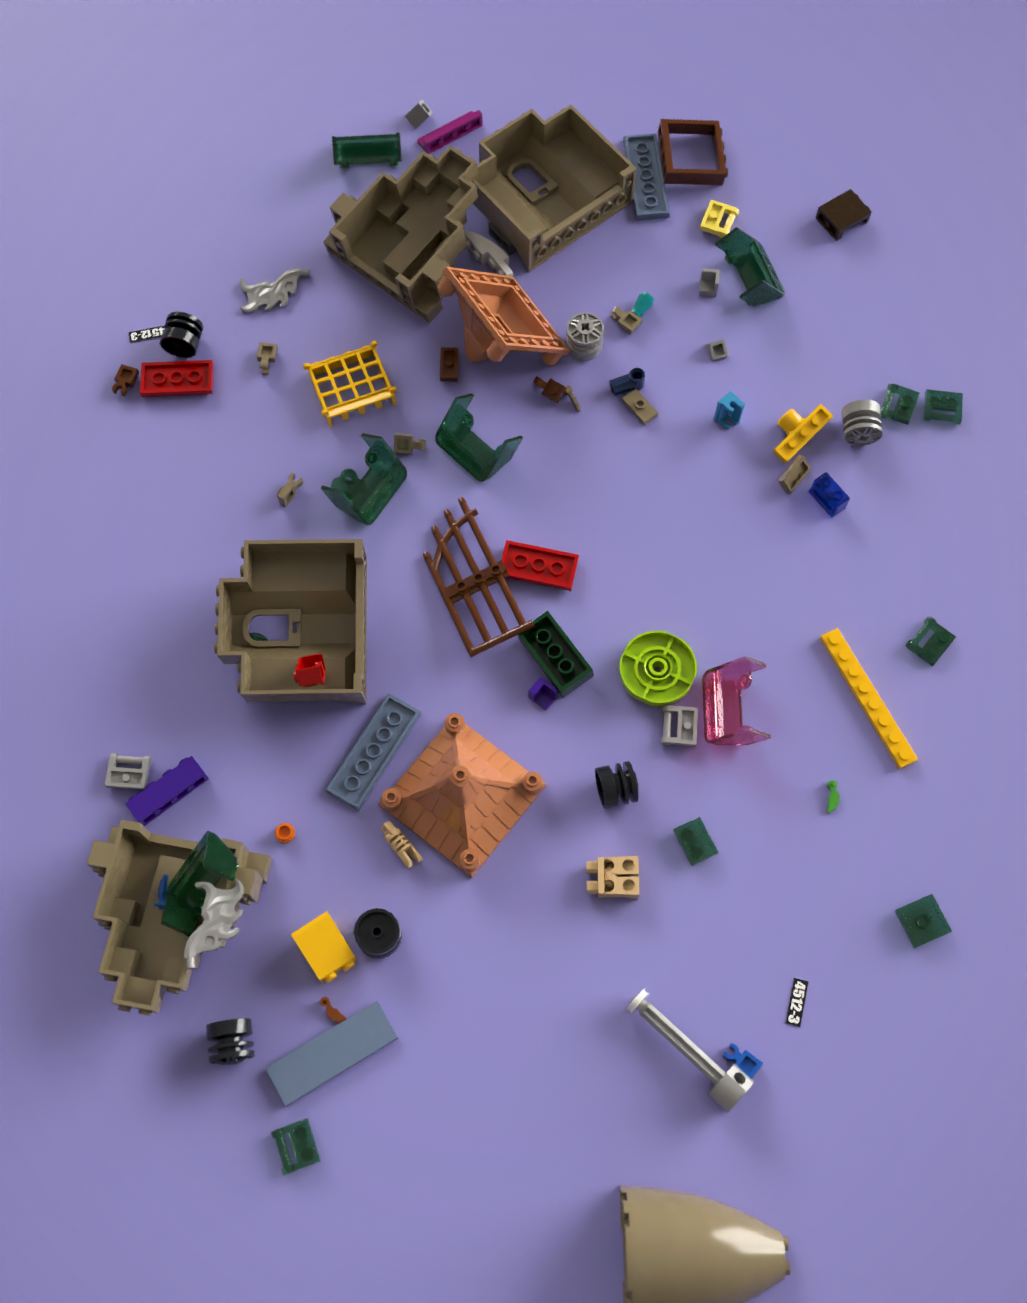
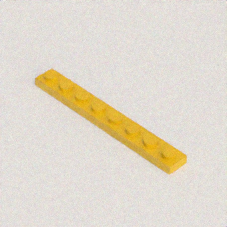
M836 628L821 635V642L898 769L900 770L916 762L918 758L839 629Z

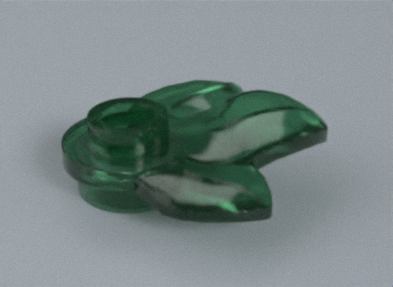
M353 469L343 470L340 477L333 479L330 486L331 493H341L342 499L348 504H351L356 499L357 493L362 495L367 493L365 482L358 478L357 473Z

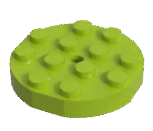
M649 631L633 638L628 643L619 663L620 680L627 693L632 698L654 707L672 705L683 699L688 694L697 674L696 658L690 646L683 639L665 631ZM659 667L661 672L654 671V668Z

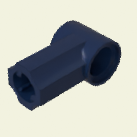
M633 368L629 374L609 380L612 393L616 396L635 388L641 390L645 384V372L641 368Z

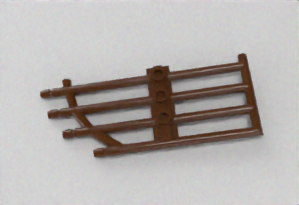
M460 497L458 502L464 515L455 522L451 512L448 509L444 510V516L450 527L443 537L436 526L431 527L438 546L433 560L428 552L423 553V558L471 658L535 626L532 620L525 621L505 581L509 574L502 560L496 563L474 518L478 515L476 508L470 510L466 500ZM467 521L489 564V567L479 571L459 530ZM453 535L473 574L462 579L446 546ZM442 555L456 582L448 587H445L438 572ZM497 582L519 626L508 630L488 589L489 586ZM480 590L502 633L491 639L470 596ZM464 599L484 640V643L476 647L473 646L454 606V603Z

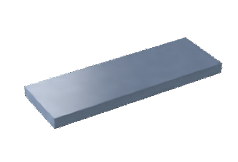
M656 133L624 136L623 142L626 158L637 168L633 198L636 220L669 218L670 212Z
M388 693L325 791L360 811L421 716V711Z
M378 1001L266 1067V1070L284 1105L287 1107L395 1041L398 1037Z

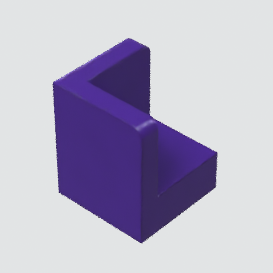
M540 677L528 690V697L541 708L547 710L558 698L559 691Z

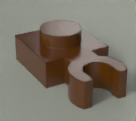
M121 364L114 378L116 383L112 387L113 393L116 394L119 389H122V396H126L127 386L133 387L139 375L138 369Z

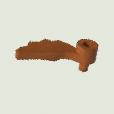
M327 996L321 998L320 1004L326 1007L327 1016L330 1017L331 1021L335 1020L337 1023H340L347 1019L337 1008L332 1007Z

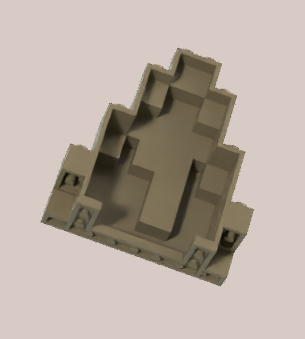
M450 145L438 159L423 151L397 180L394 176L382 172L358 200L351 195L348 196L342 193L330 206L335 225L329 231L330 235L323 241L326 250L428 323H431L443 309L441 303L443 295L439 293L437 287L444 276L442 271L446 266L456 268L454 261L467 246L464 233V224L467 222L465 211L478 198L477 186L472 182L478 174L476 161L471 157L468 158L461 150L455 149Z
M121 820L119 827L112 826L108 842L94 840L87 865L93 869V872L99 873L98 876L104 878L92 918L98 921V925L110 930L98 973L105 976L104 980L117 982L112 1003L118 1006L117 1009L130 1012L131 1008L138 1009L139 1014L151 1016L152 1012L159 1014L165 990L174 994H179L180 991L187 992L192 970H187L184 951L191 934L204 922L201 912L206 897L205 889L196 888L195 883L209 882L215 888L230 890L236 886L235 880H239L243 885L244 893L234 907V911L238 912L241 904L250 905L251 902H258L262 883H267L272 858L269 855L249 852L243 842L222 838L220 846L152 834L141 823ZM164 875H168L167 892L165 894V900L169 901L168 910H160L154 906L155 902H160L158 887ZM219 940L222 944L220 948H225L227 940ZM202 953L198 954L195 958V969H198Z

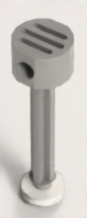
M644 988L638 995L632 998L630 1005L625 1011H629L631 1015L637 1009L640 1017L642 1016L706 1075L715 1084L708 1093V1096L728 1113L748 1091L754 1081L735 1063L727 1072L723 1071L652 1005V1002L645 1000L650 993L645 992Z

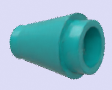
M647 292L639 294L631 312L638 317L642 316L653 305L654 298Z

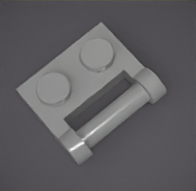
M664 705L662 707L664 725L661 745L696 747L698 708ZM672 714H678L676 737H671Z
M111 753L104 786L116 789L145 790L152 757L120 756L118 753ZM118 763L142 765V768L133 769L116 766Z

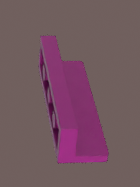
M479 110L475 112L470 111L418 138V143L427 154H430L483 126L482 113Z

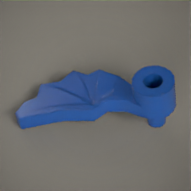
M164 875L158 887L160 902H155L154 904L160 910H168L169 901L165 900L168 875Z

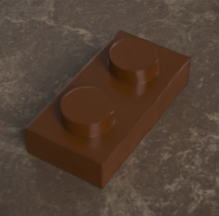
M441 347L440 381L458 382V347Z

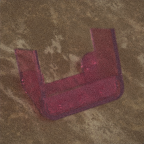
M745 656L711 668L704 673L702 678L704 737L707 743L714 745H750L771 738L770 734L754 730L753 727L743 726L741 691L751 685L752 672L766 668V663Z

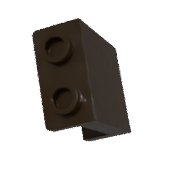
M849 189L818 207L815 218L837 241L842 238L843 232L861 221L866 224L872 212L860 200L859 196Z

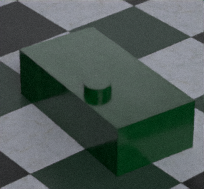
M546 611L532 621L535 627L518 634V638L553 686L559 691L562 698H564L591 679L594 673L593 669L549 611Z

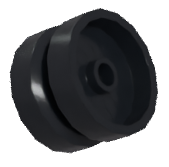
M374 908L367 910L360 915L354 928L356 943L363 953L371 958L381 959L389 957L397 950L401 943L402 933L398 920L391 912L385 909ZM380 930L381 934L379 936H375L374 934H377L376 931Z

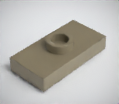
M636 388L622 397V402L643 425L658 416V412Z
M798 455L778 480L786 494H791L811 470L803 455Z

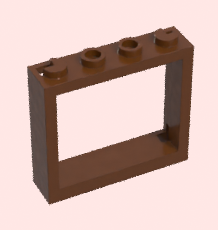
M661 119L657 131L664 184L723 185L725 177L728 176V168L725 167L726 155L723 153L724 141L721 139L722 128H720L719 121ZM669 134L712 135L717 170L673 169Z

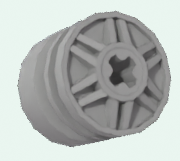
M584 312L576 314L569 320L567 324L566 345L571 350L569 354L573 358L582 361L592 360L601 352L604 326L599 317L592 313Z
M856 400L843 407L842 422L844 424L843 436L845 442L855 446H864L881 439L883 435L882 423L880 421L881 408L876 401Z

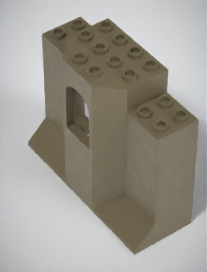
M572 105L563 108L546 121L531 109L479 142L478 174L472 180L477 186L478 198L473 204L516 247L527 271L530 272L633 203L637 168ZM529 168L545 184L529 193L512 174L519 169ZM545 189L547 190V192H545L544 194H542V195L539 194V193L542 192L543 190H545Z
M244 540V547H241V558L244 559V566L240 567V575L243 578H219V585H216V595L219 597V604L215 606L216 616H218V623H215V634L218 635V642L214 644V652L224 664H238V673H241V681L237 683L238 693L246 702L346 701L366 704L367 554L363 540ZM289 615L288 641H256L250 637L249 624L255 617ZM293 623H297V633H293ZM322 653L326 667L324 685L317 683L315 686L303 688V686H299V683H295L293 672L296 671L295 665L298 663L299 657Z

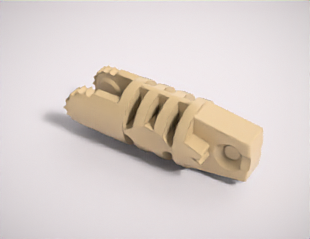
M390 821L382 825L381 830L385 835V840L408 869L413 864L407 853L415 862L423 860L399 828H396Z

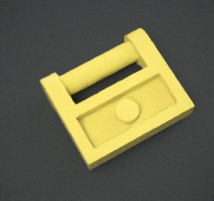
M711 200L700 225V230L727 240L739 210L736 207ZM724 213H726L729 216L727 218L724 228L719 227V225L721 223Z

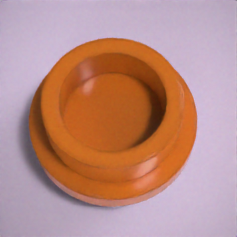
M282 823L276 828L275 837L281 843H289L295 837V829L291 824Z

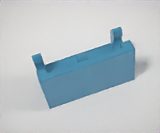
M730 391L718 401L713 421L715 423L718 422L725 429L730 428L725 423L726 420H730L734 425L739 424L745 404Z

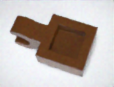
M537 376L533 381L536 386L543 389L541 393L543 396L557 404L566 390L565 386L551 378L548 383Z

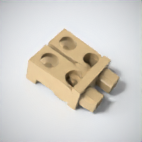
M638 856L598 857L597 861L586 862V874H598V881H587V893L598 894V898L624 897L639 899Z

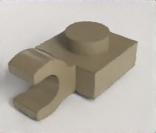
M615 306L611 311L613 314L610 317L618 321L617 325L629 334H632L642 323V319L630 310L625 313Z
M259 343L257 360L261 361V374H269L270 362L276 361L277 344Z
M394 434V453L412 454L413 449L424 450L426 447V440H413V434Z
M294 473L289 475V482L278 491L279 503L284 507H287L296 495V490L303 484L301 477L298 481H293L296 478Z

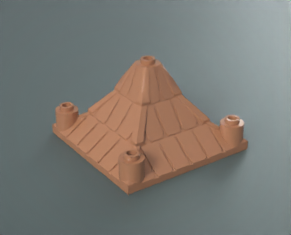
M447 266L442 271L444 276L437 285L438 291L445 297H450L455 292L459 298L458 303L465 323V353L471 362L479 363L487 360L500 362L507 353L542 352V361L550 366L555 365L563 355L567 356L571 351L513 276Z
M452 713L446 717L445 726L439 734L431 741L395 786L386 789L382 793L379 806L464 873L473 878L543 791L546 783L542 781V777L538 773L527 771L466 725L460 714Z

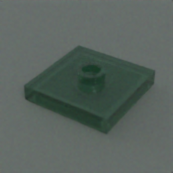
M933 894L895 910L914 949L952 932Z

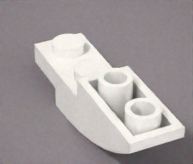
M468 230L464 231L467 242L466 248L470 249L475 260H479L482 265L488 263L489 267L494 269L497 274L513 276V271L509 268V256L500 247L482 235Z

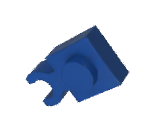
M731 1043L729 1048L734 1054L729 1055L727 1052H724L723 1058L728 1062H734L746 1075L753 1079L763 1063L747 1050L741 1054L738 1047Z

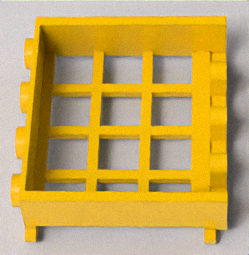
M372 341L369 346L366 345L354 351H347L342 355L333 356L321 362H314L311 365L305 363L303 365L304 370H308L310 380L322 408L321 414L325 416L329 427L333 426L332 417L341 415L342 420H347L349 418L348 412L357 409L359 414H364L366 412L365 406L374 404L379 409L383 406L382 400L388 398L391 399L393 406L397 405L394 394L397 389L395 386L391 387L375 349V346H378L377 341ZM373 356L374 361L363 363V359ZM357 361L360 363L359 366L350 369L346 366ZM376 365L380 374L369 377L366 368ZM343 366L344 371L331 374L330 370ZM362 370L366 379L353 383L350 373ZM324 372L328 374V376L317 380L314 377ZM346 375L350 384L337 388L334 379ZM382 378L386 388L375 391L372 381ZM330 380L334 390L321 394L318 384ZM368 383L371 393L359 396L355 387ZM352 388L355 398L343 402L339 392ZM336 394L339 404L326 407L323 398Z

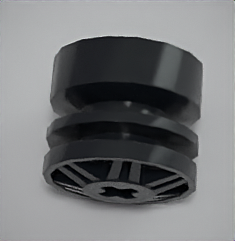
M171 312L167 316L161 336V348L176 357L192 358L196 355L202 335V322L195 316L185 312Z
M630 761L623 762V769L620 763H616L615 773L612 772L609 765L595 768L597 790L604 809L618 806L619 796L624 804H628L629 798L632 803L638 802V781Z
M229 1019L210 1023L206 1026L207 1040L217 1042V1045L208 1048L209 1053H218L209 1057L210 1064L231 1065L255 1057L253 1050H244L253 1047L254 1043L252 1041H243V1038L253 1034L251 1019Z

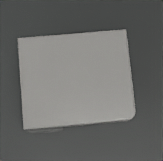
M421 99L405 117L414 128H418L432 114V111Z
M702 269L699 295L716 297L720 270Z

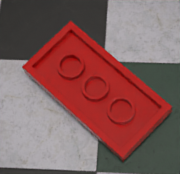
M213 360L142 363L141 397L213 394Z
M506 540L501 560L509 574V577H507L509 579L571 591L579 555Z

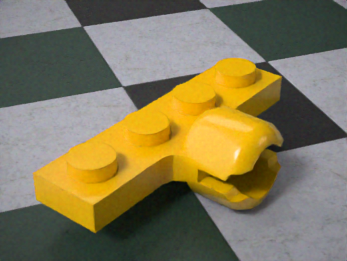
M822 404L806 418H802L794 409L788 410L778 420V425L786 432L787 437L772 452L786 464L831 420L833 415Z

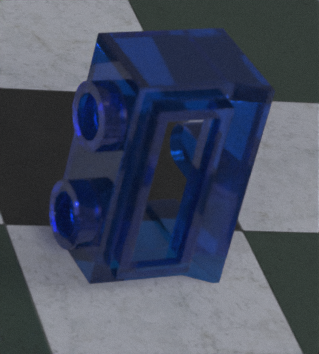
M827 472L816 478L808 491L831 518L846 509L850 497Z

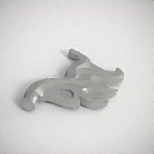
M301 268L291 269L281 274L273 283L265 281L249 286L245 284V279L241 278L240 286L242 291L248 296V304L240 306V309L243 312L251 313L259 307L266 305L265 311H269L278 302H281L280 308L285 307L289 301L288 294L294 295L297 290L298 279L301 276L310 277V270Z
M235 880L236 886L230 890L215 888L209 882L195 883L196 888H203L206 891L201 912L204 922L187 940L184 951L187 970L195 969V958L198 954L219 949L222 946L221 942H219L220 939H232L238 934L240 929L237 927L231 930V926L239 920L243 913L242 909L238 912L234 911L235 905L244 893L243 885L239 880Z

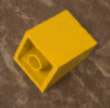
M327 911L291 934L321 983L325 981L326 983L331 982L337 977V973L342 970L347 971L355 965L354 962L357 961V958Z

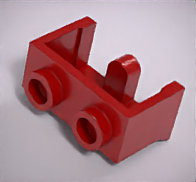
M322 653L299 657L298 663L295 665L296 671L293 672L295 683H299V686H303V688L315 686L317 683L324 685L326 667Z

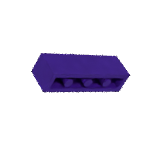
M190 756L189 758L182 759L174 769L163 773L162 777L156 782L149 783L141 793L131 796L125 805L136 820L143 826H146L209 778L195 759Z

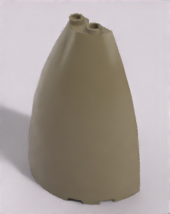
M620 1186V1216L624 1259L623 1303H745L784 1280L785 1275H790V1264L785 1256V1251H788L787 1236H782L779 1230L727 1204L696 1194L653 1187Z

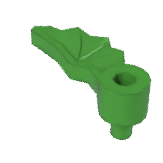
M834 780L827 783V788L830 790L827 813L837 809V804L840 803V796L835 790L837 782Z

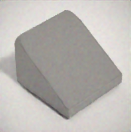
M724 339L705 344L711 361L729 356Z

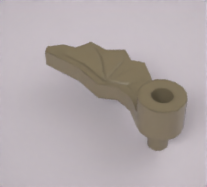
M568 385L564 394L570 398L577 412H580L579 403L572 393L571 386Z

